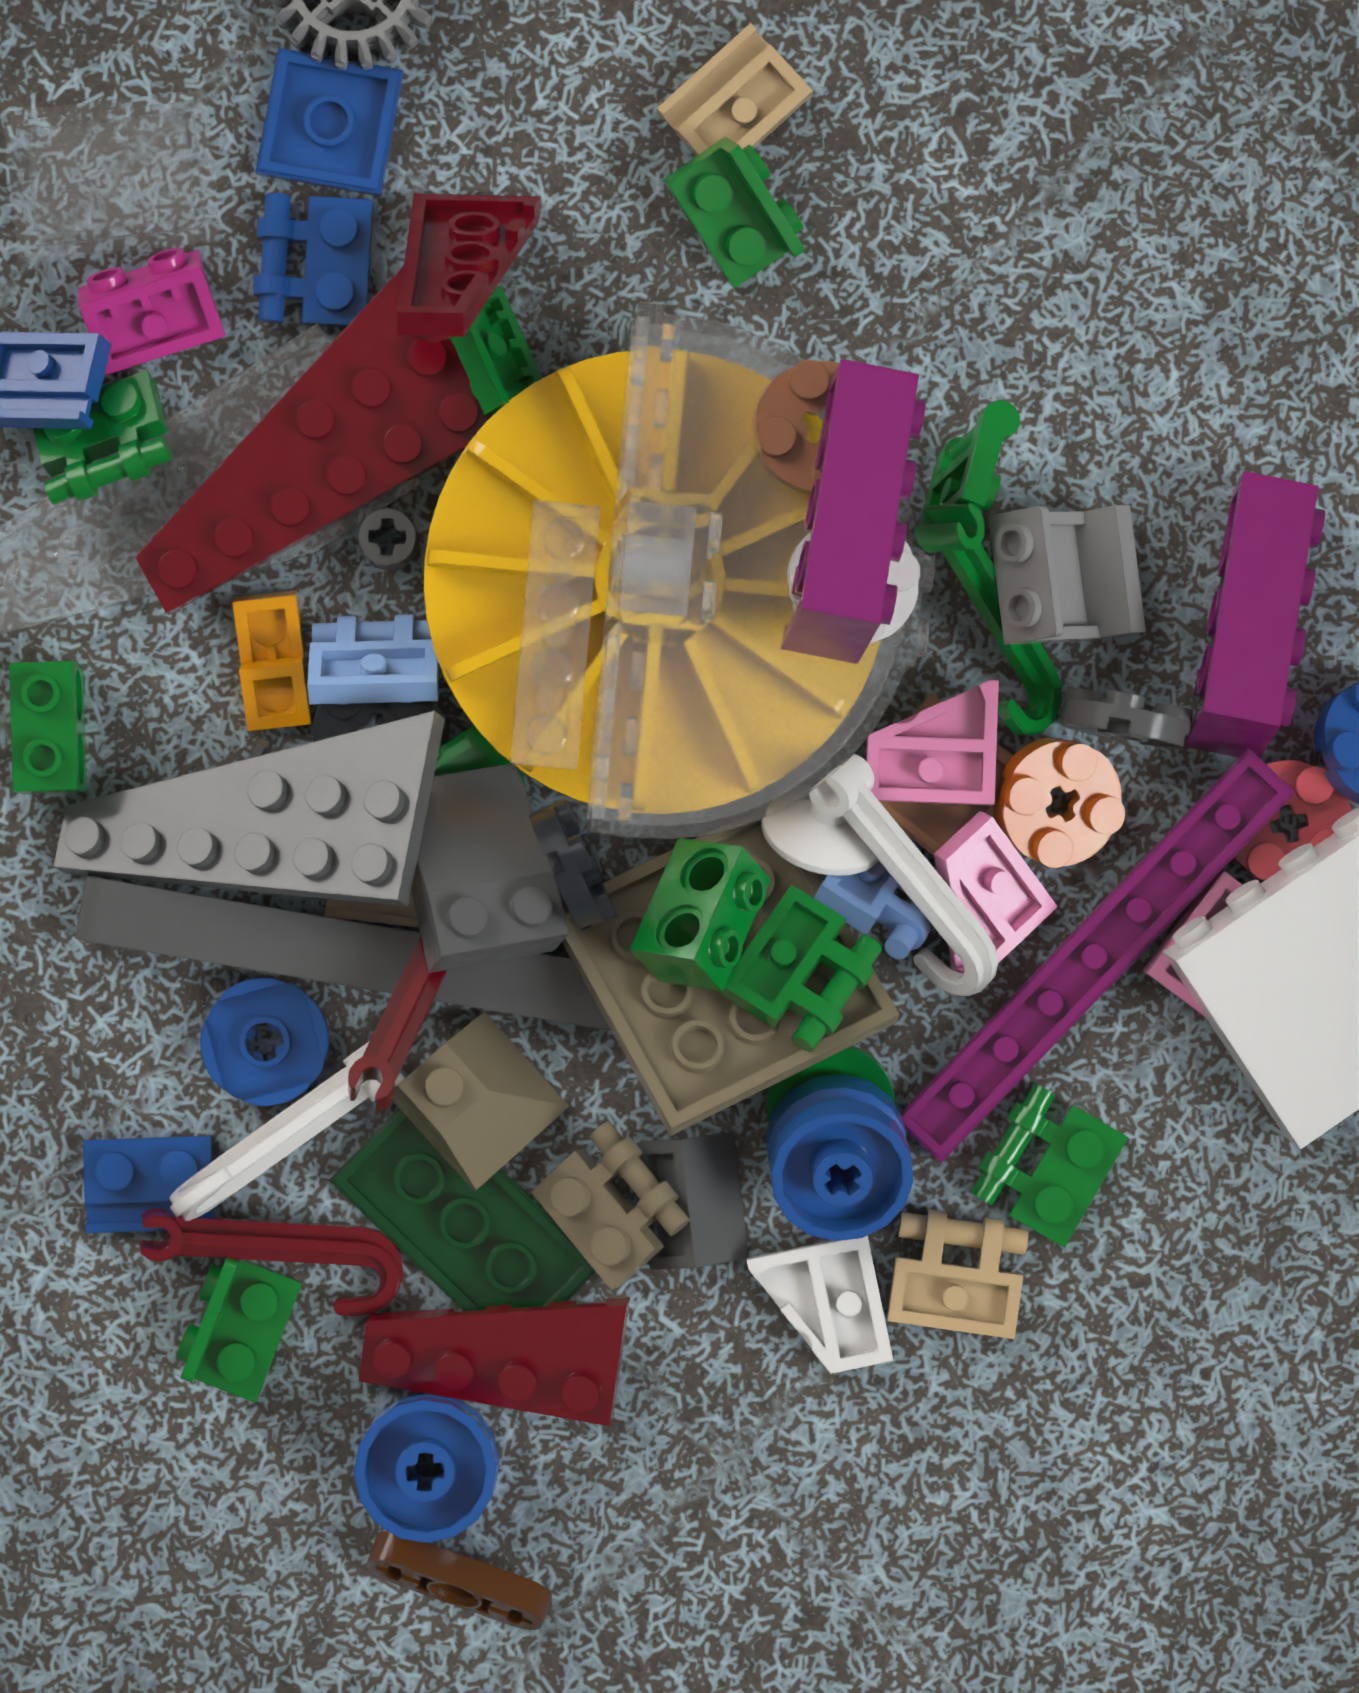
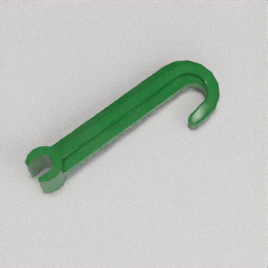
M972 503L927 506L926 512L934 524L915 526V536L919 546L928 553L943 552L1025 687L1027 694L1026 714L1013 699L999 700L998 702L1000 717L1015 734L1035 736L1043 733L1054 722L1059 712L1062 698L1061 681L1041 643L1004 645L995 567L981 545L985 526L980 509Z

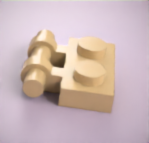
M928 1209L926 1215L901 1212L898 1237L922 1240L921 1259L895 1256L887 1321L1015 1339L1024 1276L1020 1273L999 1271L1001 1252L1026 1254L1029 1231L1005 1227L1004 1220L985 1217L983 1223L949 1219L945 1211ZM944 1244L978 1248V1266L971 1267L941 1262Z

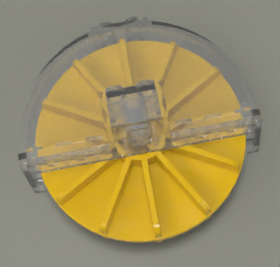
M638 302L622 332L620 352L589 358L557 370L509 400V403L502 406L485 422L465 447L447 478L437 501L429 528L424 558V600L427 624L435 655L455 699L477 731L499 754L520 771L544 786L579 801L577 824L581 832L579 835L582 837L629 841L678 840L679 838H696L747 825L791 805L829 779L855 754L875 729L892 701L904 672L915 667L917 657H925L928 647L929 619L919 618L923 592L930 593L932 590L935 556L934 554H925V551L919 546L915 536L916 524L910 500L900 499L897 521L907 523L905 541L908 543L913 556L917 559L920 566L918 597L914 609L906 622L891 636L869 644L858 664L780 649L784 627L789 625L794 614L793 603L789 595V583L787 584V569L796 547L809 533L805 531L803 525L810 493L794 490L779 482L768 472L755 444L752 419L757 401L768 384L778 374L794 367L796 364L804 361V359L781 345L743 329L715 321L664 314L665 304ZM821 410L816 416L804 413L801 422L809 428L805 438L810 443L816 444L820 440L824 410Z

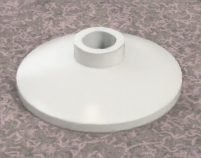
M801 785L785 789L774 795L766 804L761 820L763 835L771 848L791 864L818 874L846 876L864 872L879 862L878 858L843 816L831 818L821 814L814 807L809 796V790L814 785Z

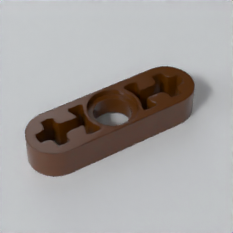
M382 1531L377 1534L366 1563L369 1571L385 1581L526 1630H537L542 1627L552 1599V1594L546 1587L531 1579L430 1543L400 1539L389 1531Z

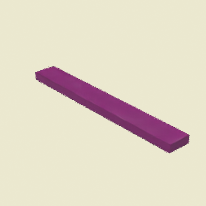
M1248 748L900 1112L905 1130L942 1163L1296 792Z

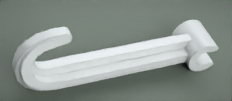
M851 754L809 790L812 804L825 816L831 818L843 816L960 958L965 969L964 973L951 970L929 949L922 948L914 956V963L934 985L950 994L970 996L981 992L996 975L998 958L995 945L980 923L870 791L874 786L875 777L869 763L862 757Z
M369 1042L343 1060L346 1067L179 1186L169 1198L173 1203L170 1209L175 1216H182L185 1221H190L203 1215L367 1098L373 1103L381 1085L376 1080L365 1081L361 1085L355 1101L349 1099L348 1093L349 1070L355 1061L362 1058ZM401 1072L395 1081V1086L405 1079Z

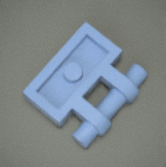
M397 614L394 616V621L358 622L357 616H338L336 623H312V642H310L307 682L309 705L438 701L439 662L433 649L427 620H415L414 614Z

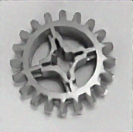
M270 0L273 5L286 6L275 18L281 29L297 26L290 37V41L296 49L305 47L313 38L315 39L311 49L312 60L317 63L322 62L328 56L330 49L333 48L336 49L334 56L336 68L346 70L350 60V52H358L362 69L369 70L373 67V59L370 53L372 50L381 48L384 59L390 64L397 60L394 46L391 43L397 37L406 47L413 49L418 44V41L413 31L408 27L409 23L411 22L415 26L427 29L432 24L431 15L420 8L418 4L431 6L438 4L439 0H400L395 10L387 4L386 0H320L321 3L312 12L308 10L303 0ZM353 12L364 13L374 22H379V24L371 28L359 31H344L328 26L332 20L338 22L342 17Z

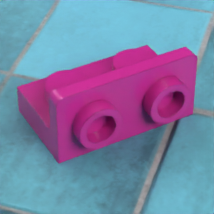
M183 248L167 249L151 256L147 260V266L125 273L121 267L108 268L91 275L86 280L87 285L78 288L79 308L88 333H99L112 343L104 376L225 337V330L204 272L199 250L184 253Z

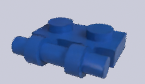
M282 193L265 194L264 217L257 220L256 237L258 240L263 241L261 274L254 276L253 295L259 297L258 321L276 324L283 323L285 299L303 300V325L346 328L368 304L374 212L373 200L309 196L308 221H295L289 219L290 195ZM288 242L306 243L304 278L286 276Z

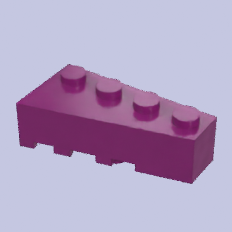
M846 359L840 360L829 386L814 466L815 470L821 471V477L814 480L803 525L805 531L812 532L811 540H805L799 564L795 568L791 594L800 595L801 600L789 625L784 627L780 649L858 664L880 624L890 625L896 604L897 585L887 584L890 561H900L907 532V523L897 521L900 499L909 500L917 465L916 461L906 459L909 437L919 438L926 409V400L916 398L919 374Z
M1243 471L1232 494L1217 576L1224 578L1223 586L1217 585L1206 627L1207 635L1214 637L1213 646H1206L1201 667L1198 669L1193 695L1204 697V701L1191 723L1185 747L1237 758L1249 748L1260 758L1280 726L1289 727L1296 702V689L1287 687L1290 665L1299 666L1306 639V629L1296 627L1299 607H1308L1316 576L1315 569L1306 567L1309 546L1318 547L1325 521V510L1315 508L1319 489L1318 485Z

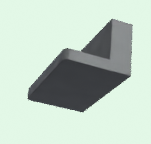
M723 1132L690 1138L662 1139L636 1143L642 1150L639 1158L660 1183L667 1181L679 1195L675 1202L690 1219L686 1226L672 1236L667 1233L657 1219L648 1226L664 1245L649 1260L650 1270L698 1268L745 1259L748 1256L734 1134L732 1132Z

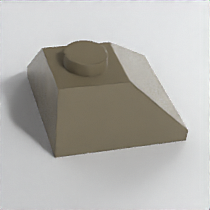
M485 1011L444 1043L396 1086L393 1102L474 1192L569 1107L566 1101Z

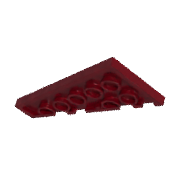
M404 265L136 555L135 558L166 614L170 615L462 453L485 422L494 415H484L479 401L472 393L470 380L456 348L449 338L442 341L429 342L420 340L415 336L397 335V308Z

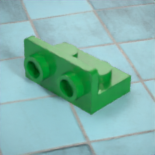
M724 137L662 181L725 279L733 288H736L785 253L796 258L806 250L796 235L804 229L799 217L783 197L775 202L763 183L771 175L759 154L750 144L742 149L738 144Z
M497 286L465 336L449 337L470 380L472 393L479 401L484 415L495 414L502 406L509 403V400L542 379L503 287Z
M227 1257L223 1267L213 1263L199 1295V1300L209 1303L200 1327L191 1323L188 1325L176 1355V1360L186 1363L180 1379L191 1383L198 1380L256 1403L303 1281L245 1259Z

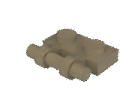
M607 1121L599 1126L589 1137L604 1155L598 1164L585 1149L576 1150L533 1189L531 1193L610 1290L621 1287L664 1247L648 1226L657 1219L667 1233L672 1236L686 1226L690 1219L675 1202L679 1195L667 1181L660 1183L639 1158L642 1150L631 1137L623 1139L614 1126ZM620 1175L640 1199L635 1208L629 1204L612 1183Z

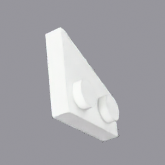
M868 1236L841 1241L831 1240L746 1258L749 1271L808 1343L830 1374L893 1361Z

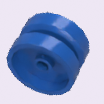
M837 1074L814 1077L792 1088L776 1105L765 1132L773 1196L788 1221L808 1235L832 1241L859 1239L887 1226L904 1208L913 1184L911 1154L906 1140L903 1118L887 1093L869 1080Z
M418 1393L401 1397L378 1414L358 1446L354 1477L360 1502L377 1525L400 1539L430 1543L455 1537L479 1519L493 1496L500 1456L494 1432L476 1408L463 1400ZM422 1453L433 1454V1464L441 1463V1469L436 1474L426 1475L419 1470L417 1462Z

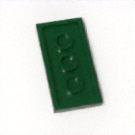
M400 1108L329 1179L346 1198L463 1311L485 1310L486 1306L512 1305V1308L548 1306L550 1302L568 1301L596 1272L552 1217L502 1168L474 1192Z

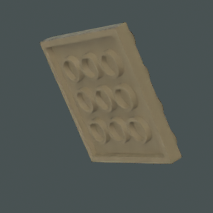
M766 805L693 839L743 846L771 879L764 904L757 911L744 941L742 954L791 884L814 898L823 883L817 873L791 864L778 855L768 844L761 827L762 815ZM673 849L603 883L617 913V917L581 932L565 901L562 902L569 933L562 941V944L670 1136L896 1024L900 1015L874 971L873 976L864 989H855L840 1011L843 1015V1020L831 1036L824 1035L813 1052H808L797 1046L791 1039V1036L802 1022V1018L790 1009H787L776 1027L772 1028L720 995V991L659 982L629 949ZM845 922L844 928L835 941L851 950L857 940ZM819 963L804 987L820 996L834 975L832 970Z

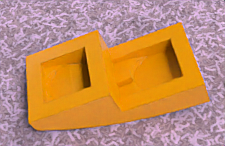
M297 589L234 596L232 606L241 662L239 675L247 731L311 724V709L308 697V681Z

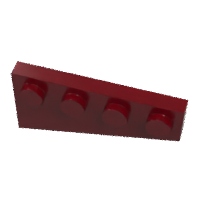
M414 193L397 308V335L415 336L420 340L429 342L442 341L449 337H464L539 223L541 196Z
M630 1297L609 1298L606 1303L577 1304L576 1301L550 1302L548 1306L512 1308V1305L486 1306L485 1310L454 1312L452 1308L374 1313L366 1321L359 1382L610 1426L614 1416Z

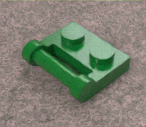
M1004 400L991 402L980 412L976 425L964 437L953 438L941 448L919 525L934 524L926 512L927 506L972 503L980 510H989L997 496L1001 483V476L994 473L1002 442L1009 439L1020 426L1019 413L1011 403Z

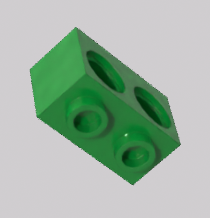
M75 661L9 663L13 792L20 794L86 793L83 665Z
M678 838L629 950L659 982L723 992L733 967L740 960L744 941L756 913L764 904L771 879L743 846Z

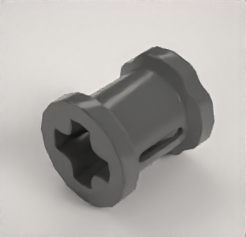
M390 508L376 510L368 515L361 524L358 535L360 548L365 556L374 562L375 566L379 569L388 571L404 568L410 560L415 558L420 544L418 532L410 519L402 512ZM394 524L398 534L406 537L405 544L394 546L393 555L384 556L382 548L378 544L372 543L373 536L383 535L385 525Z

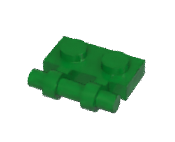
M148 370L101 387L98 403L91 404L89 417L93 420L92 429L33 428L41 465L52 478L44 481V487L53 505L74 497L79 502L97 496L99 494L98 488L126 477H129L131 481L139 480L151 475L152 467L173 459L166 438L161 436L168 433V428L157 383Z
M791 884L742 954L737 965L733 967L723 992L720 991L719 994L772 1028L776 1027L787 1009L792 1010L802 1018V1022L791 1036V1039L801 1049L813 1052L824 1035L831 1036L843 1020V1015L840 1011L854 990L864 989L874 974L872 964L883 949L874 938L863 934L851 950L835 941L844 928L846 918ZM819 963L832 970L834 974L820 996L804 987Z
M1034 1083L1023 1103L1015 1102L1006 1117L1012 1122L994 1153L992 1154L987 1151L977 1167L983 1172L970 1193L993 1205L1005 1184L1019 1191L1020 1194L1008 1215L1065 1248L1129 1137L1074 1105L1070 1106L1059 1126L1044 1118L1056 1095ZM1035 1134L1049 1144L1029 1176L1015 1166Z

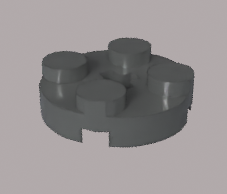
M1067 687L1062 711L1061 725L1063 727L1106 738L1113 736L1140 741L1141 745L1168 749H1185L1194 710L1170 704L1156 703L1153 712V706L1144 704L1145 697L1118 691H1107L1105 702H1103L1105 695L1103 693Z

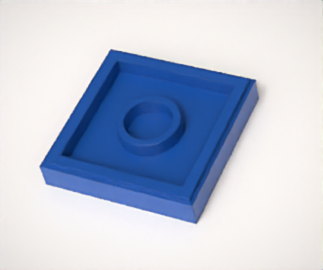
M278 48L255 171L256 174L382 197L404 76L403 70L373 65L372 69L363 70L360 62L349 60L346 70H339L336 68L334 57L326 56L322 62L317 63L312 60L311 53Z

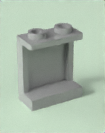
M1114 505L1089 511L1049 512L1045 506H1034L988 516L1004 645L1094 641L1146 632L1130 505Z

